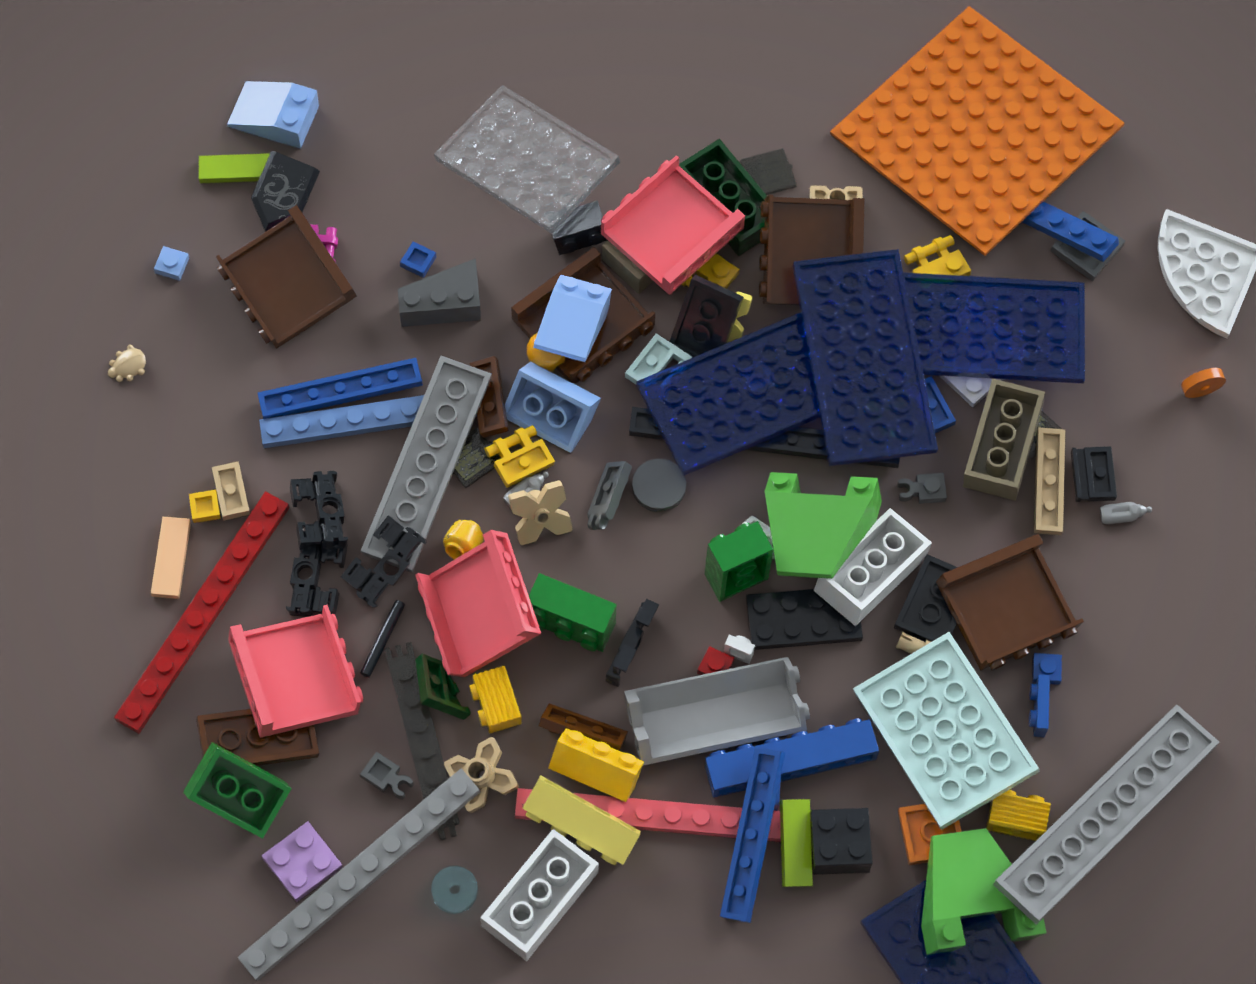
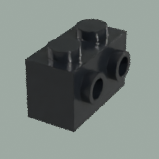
M598 200L547 216L559 255L572 253L576 250L608 241L601 235L603 215Z

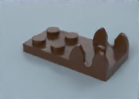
M251 709L199 715L196 719L203 757L212 742L256 766L317 758L319 756L314 725L260 738Z

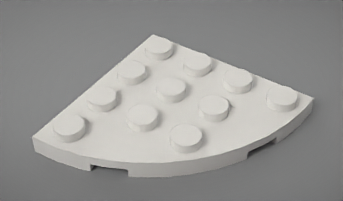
M1166 209L1159 229L1158 255L1167 286L1178 303L1192 318L1212 332L1228 339L1256 271V244Z

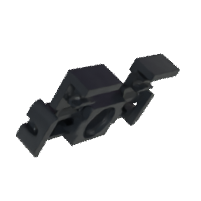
M316 471L313 473L312 481L311 478L291 479L290 481L293 507H297V503L302 501L303 498L310 499L311 501L316 499L315 506L318 521H315L314 524L297 522L296 531L299 550H304V545L321 544V541H323L322 547L324 549H340L347 546L348 537H343L341 525L344 523L345 517L341 494H336L334 484L337 479L336 471H327V474H322V471ZM296 486H298L299 496H297ZM330 505L335 507L337 512L328 514L322 508ZM303 528H305L306 537H304Z
M390 515L385 518L373 536L378 540L383 538L388 542L386 546L392 547L394 550L389 549L373 569L375 574L371 572V568L367 570L361 566V559L355 557L341 575V578L355 589H362V592L357 590L356 594L371 607H378L375 603L389 584L394 586L410 566L408 559L421 543H427V540L413 528H404ZM390 559L396 560L399 564V571L395 575H388L384 570L385 562Z
M323 542L321 544L304 545V550H300L299 558L294 557L290 584L294 590L291 607L286 606L290 615L309 617L313 614L311 609H313V612H322L323 605L329 604L330 594H332L328 608L330 613L336 616L339 592L335 588H329V591H320L321 588L318 587L321 569L320 561L325 563L326 560H332L334 564L344 568L348 545L345 548L339 549L338 559H336L338 549H324L322 547ZM311 568L313 574L309 579L302 580L298 578V574L302 569Z
M647 598L645 602L641 603L606 673V682L617 687L620 686L619 675L621 671L626 673L644 635V630L642 629L644 626L649 627L659 607L658 603Z

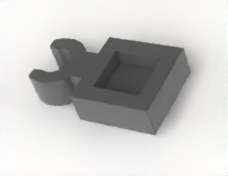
M944 473L917 474L916 482L906 478L898 480V488L905 487L909 490L907 493H900L899 501L906 502L913 497H918L919 504L946 502L947 494Z
M378 752L374 754L360 773L362 779L383 793L388 786L391 787L394 795L399 799H404L405 793L398 789L399 785L407 784L411 788L413 786V781L410 777L397 775L400 771L398 765Z

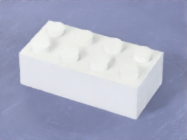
M890 508L874 523L832 579L818 578L814 592L856 626L925 560L932 542Z
M552 829L480 917L481 927L527 961L598 874L599 863L556 830Z

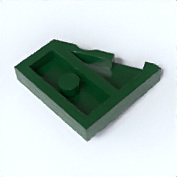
M422 653L415 659L421 704L465 720L471 714L468 706L462 707L456 695L460 691L451 676L447 674L442 661Z

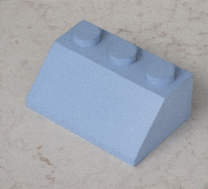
M529 362L519 369L505 403L507 420L524 429L533 425L537 431V436L571 453L591 423L601 398L535 363Z

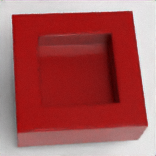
M709 646L697 670V674L704 675L730 669L734 662V657Z

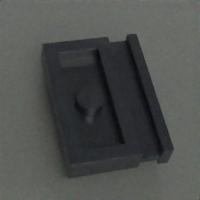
M1111 446L1084 447V449L1072 448L1071 461L1076 502L1081 500H1088V502L1115 501L1117 491Z

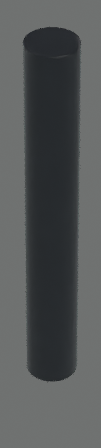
M395 600L360 671L361 675L370 678L405 607L403 602Z

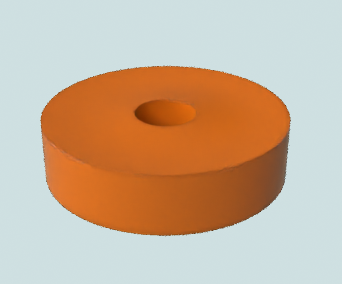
M1209 368L1187 377L1181 383V387L1187 398H1197L1218 390L1225 384L1226 379L1220 368Z

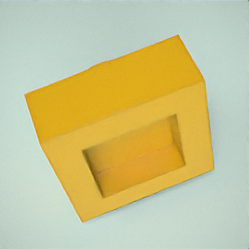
M216 490L189 494L193 523L221 519Z

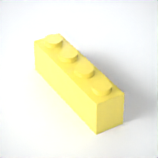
M541 775L522 808L527 811L525 815L538 823L544 820L552 825L551 830H556L564 837L569 834L576 838V844L585 850L591 851L592 848L602 853V859L613 865H616L617 862L624 865L640 836V830Z

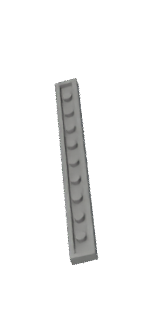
M462 768L238 956V959L255 980H260L481 792Z

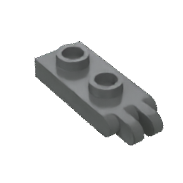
M626 461L606 463L587 514L589 519L587 525L590 530L605 529L608 521L613 519L632 466Z

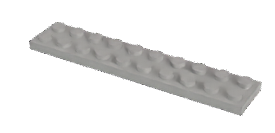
M1178 705L1174 706L1001 874L993 885L1037 925L1217 747L1219 741Z

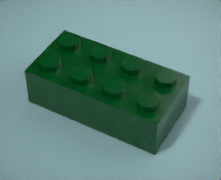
M719 138L681 162L679 166L732 213L738 209L745 215L744 228L728 242L734 252L740 256L759 244L761 228H765V218L761 217V202L765 201L767 195Z

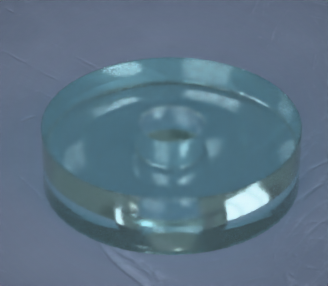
M446 867L439 871L433 879L431 886L432 897L435 904L444 912L451 914L462 913L468 910L476 901L478 895L477 881L474 875L464 867ZM452 886H458L460 891L452 894L449 889Z

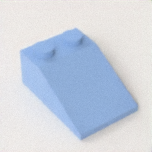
M246 81L227 126L301 149L319 107L317 90L294 83Z
M560 275L549 299L533 348L585 362L608 315L612 289Z

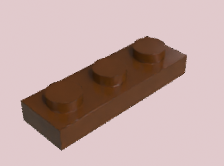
M492 356L471 362L470 366L492 374L477 412L480 435L486 438L508 432L498 359Z
M550 703L541 716L539 727L555 734L559 733L562 735L566 728L581 732L584 736L597 742H604L618 751L624 745L628 734L626 730Z

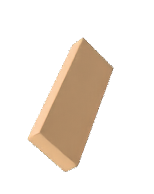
M162 516L151 588L152 597L180 599L191 525L190 519Z

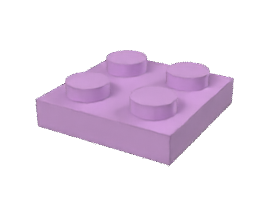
M308 821L261 855L262 859L296 902L343 868L340 861Z

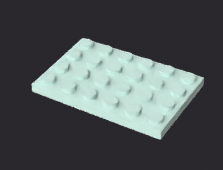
M950 632L853 688L855 695L941 830L1040 772L1037 764Z

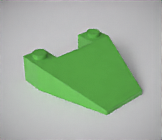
M771 472L765 488V497L777 574L782 576L832 579L877 520L882 503L878 478L851 477L846 495L840 496L801 493L797 474Z
M986 828L931 836L921 923L927 955L954 951L966 946L961 923L963 918L1001 913L1007 943L1034 939L1047 933L1044 918L1036 925L993 885L995 880L1012 864Z

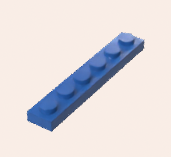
M411 358L258 392V398L263 419L298 414L423 385L417 359Z
M755 747L720 917L747 923L751 922L785 753L782 751Z

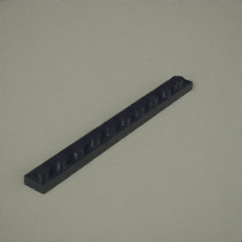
M632 407L629 436L891 468L899 467L902 439L640 407Z

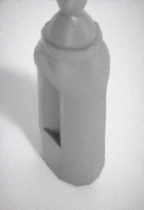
M544 471L542 475L529 476L523 479L504 495L503 500L510 507L509 494L522 490L527 493L532 490L540 491L544 479L549 476L548 472Z
M1134 502L1108 504L1100 507V517L1103 524L1132 522L1142 517L1146 512H1152V507L1148 506L1146 508Z

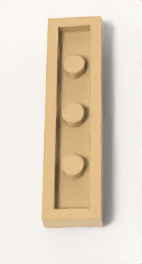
M1038 427L1036 431L1034 533L1062 535L1064 429Z

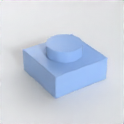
M163 246L154 267L155 274L180 281L189 260L188 253Z

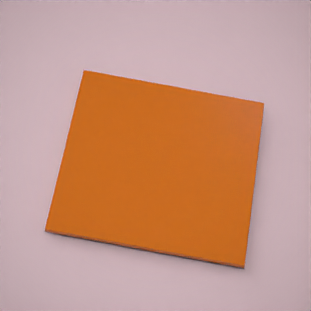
M968 6L830 131V134L986 256L1113 137L1125 123Z

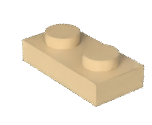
M239 461L212 467L223 521L250 515Z

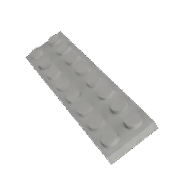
M442 355L440 356L362 546L361 554L380 561L389 549L394 550V548L386 546L388 542L383 538L378 540L373 536L388 515L404 528L411 527L425 539L427 538L491 380V373ZM421 543L408 559L410 566L406 571L413 573L424 543ZM394 559L385 562L399 568L398 562Z

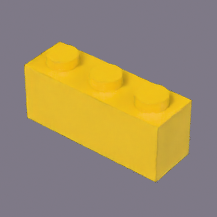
M566 728L556 743L548 769L627 802L635 789L644 761L637 759L632 754L623 753L611 748L604 742L590 739L581 732Z

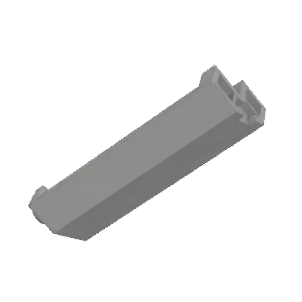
M784 657L624 691L628 718L633 729L634 743L639 760L644 761L643 765L807 731L806 720L810 719V713L807 703H802L797 693L796 683L800 682L798 667L792 666L789 658Z

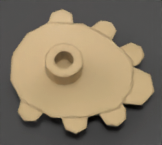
M128 345L127 350L123 352L117 351V359L109 361L111 368L108 370V376L111 378L116 377L118 382H121L123 378H127V381H132L134 376L137 374L143 375L145 372V354L140 349L134 348L133 345Z

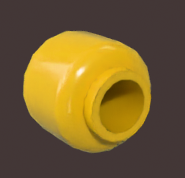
M471 520L455 521L443 538L445 551L454 560L484 542L483 533L479 525Z

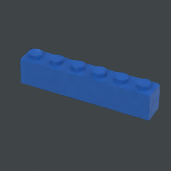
M857 718L839 727H835V725L823 726L818 732L808 734L807 731H801L793 734L791 738L780 740L778 737L771 738L758 746L745 744L739 746L736 751L728 753L724 750L716 751L705 758L704 767L712 796L715 798L747 789L755 747L785 753L780 777L781 782L877 760L879 748L870 719L862 721V719Z

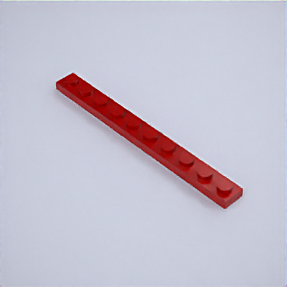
M266 491L264 492L114 718L117 722L138 734L141 733L289 510L288 503Z

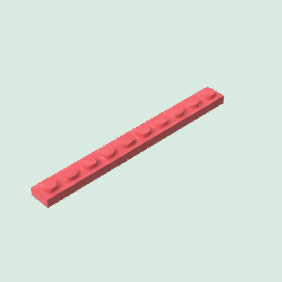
M517 789L515 819L532 820L525 815L527 811L522 809L532 789ZM573 793L638 830L736 838L742 808L636 798H628L627 802H624L613 796ZM773 811L767 841L781 842L780 811Z

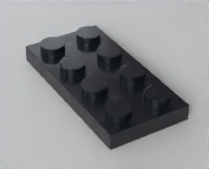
M814 589L746 595L751 644L755 645L754 650L856 642L863 639L861 621L856 626L814 592Z

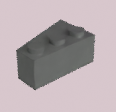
M476 258L398 288L401 327L481 320Z

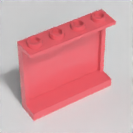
M676 155L672 160L663 162L658 168L657 173L651 178H645L637 191L633 194H627L622 199L620 206L614 211H608L601 220V235L670 295L744 228L745 215L738 209L734 213L727 209L679 166V157Z
M489 530L483 534L485 542L430 575L421 573L415 575L418 582V591L423 597L426 607L427 618L431 622L435 634L434 640L439 647L443 659L442 664L448 675L466 677L541 634L507 533Z
M323 605L322 614L243 632L241 624L230 627L228 641L260 738L358 714L360 704L363 703V694L361 688L355 686L353 680L355 678L352 663L346 660L345 641L343 638L338 637L336 631L338 630L337 618L335 614L330 613L328 605Z

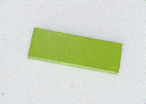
M270 153L199 156V182L258 181Z
M810 799L780 800L782 887L813 886Z

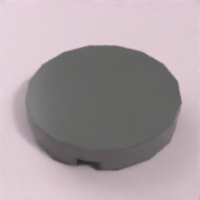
M657 458L646 461L638 467L633 475L632 489L634 498L642 507L649 511L672 510L680 504L685 496L686 479L684 472L677 464L666 459Z

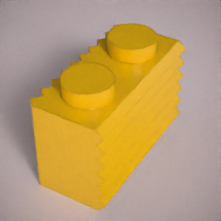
M496 667L489 671L486 670L474 674L473 684L469 685L473 701L479 700L482 709L477 711L481 726H487L490 734L522 724L521 714L506 667Z
M1008 790L991 800L986 829L998 832L999 834L1003 833L1036 841L1046 832L1051 803L1044 802L1045 799L1041 796L1028 795L1025 798L1016 796V792L1013 790Z

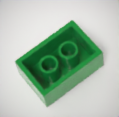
M758 521L752 524L744 523L738 526L735 532L726 536L725 534H720L711 539L708 544L704 575L719 602L760 584L769 578L773 547Z
M539 573L530 591L529 599L540 631L546 629L554 632L555 636L564 641H570L571 639L581 643L580 645L586 650L603 652L616 624L617 604Z
M212 742L183 793L189 800L263 839L292 788L280 778Z

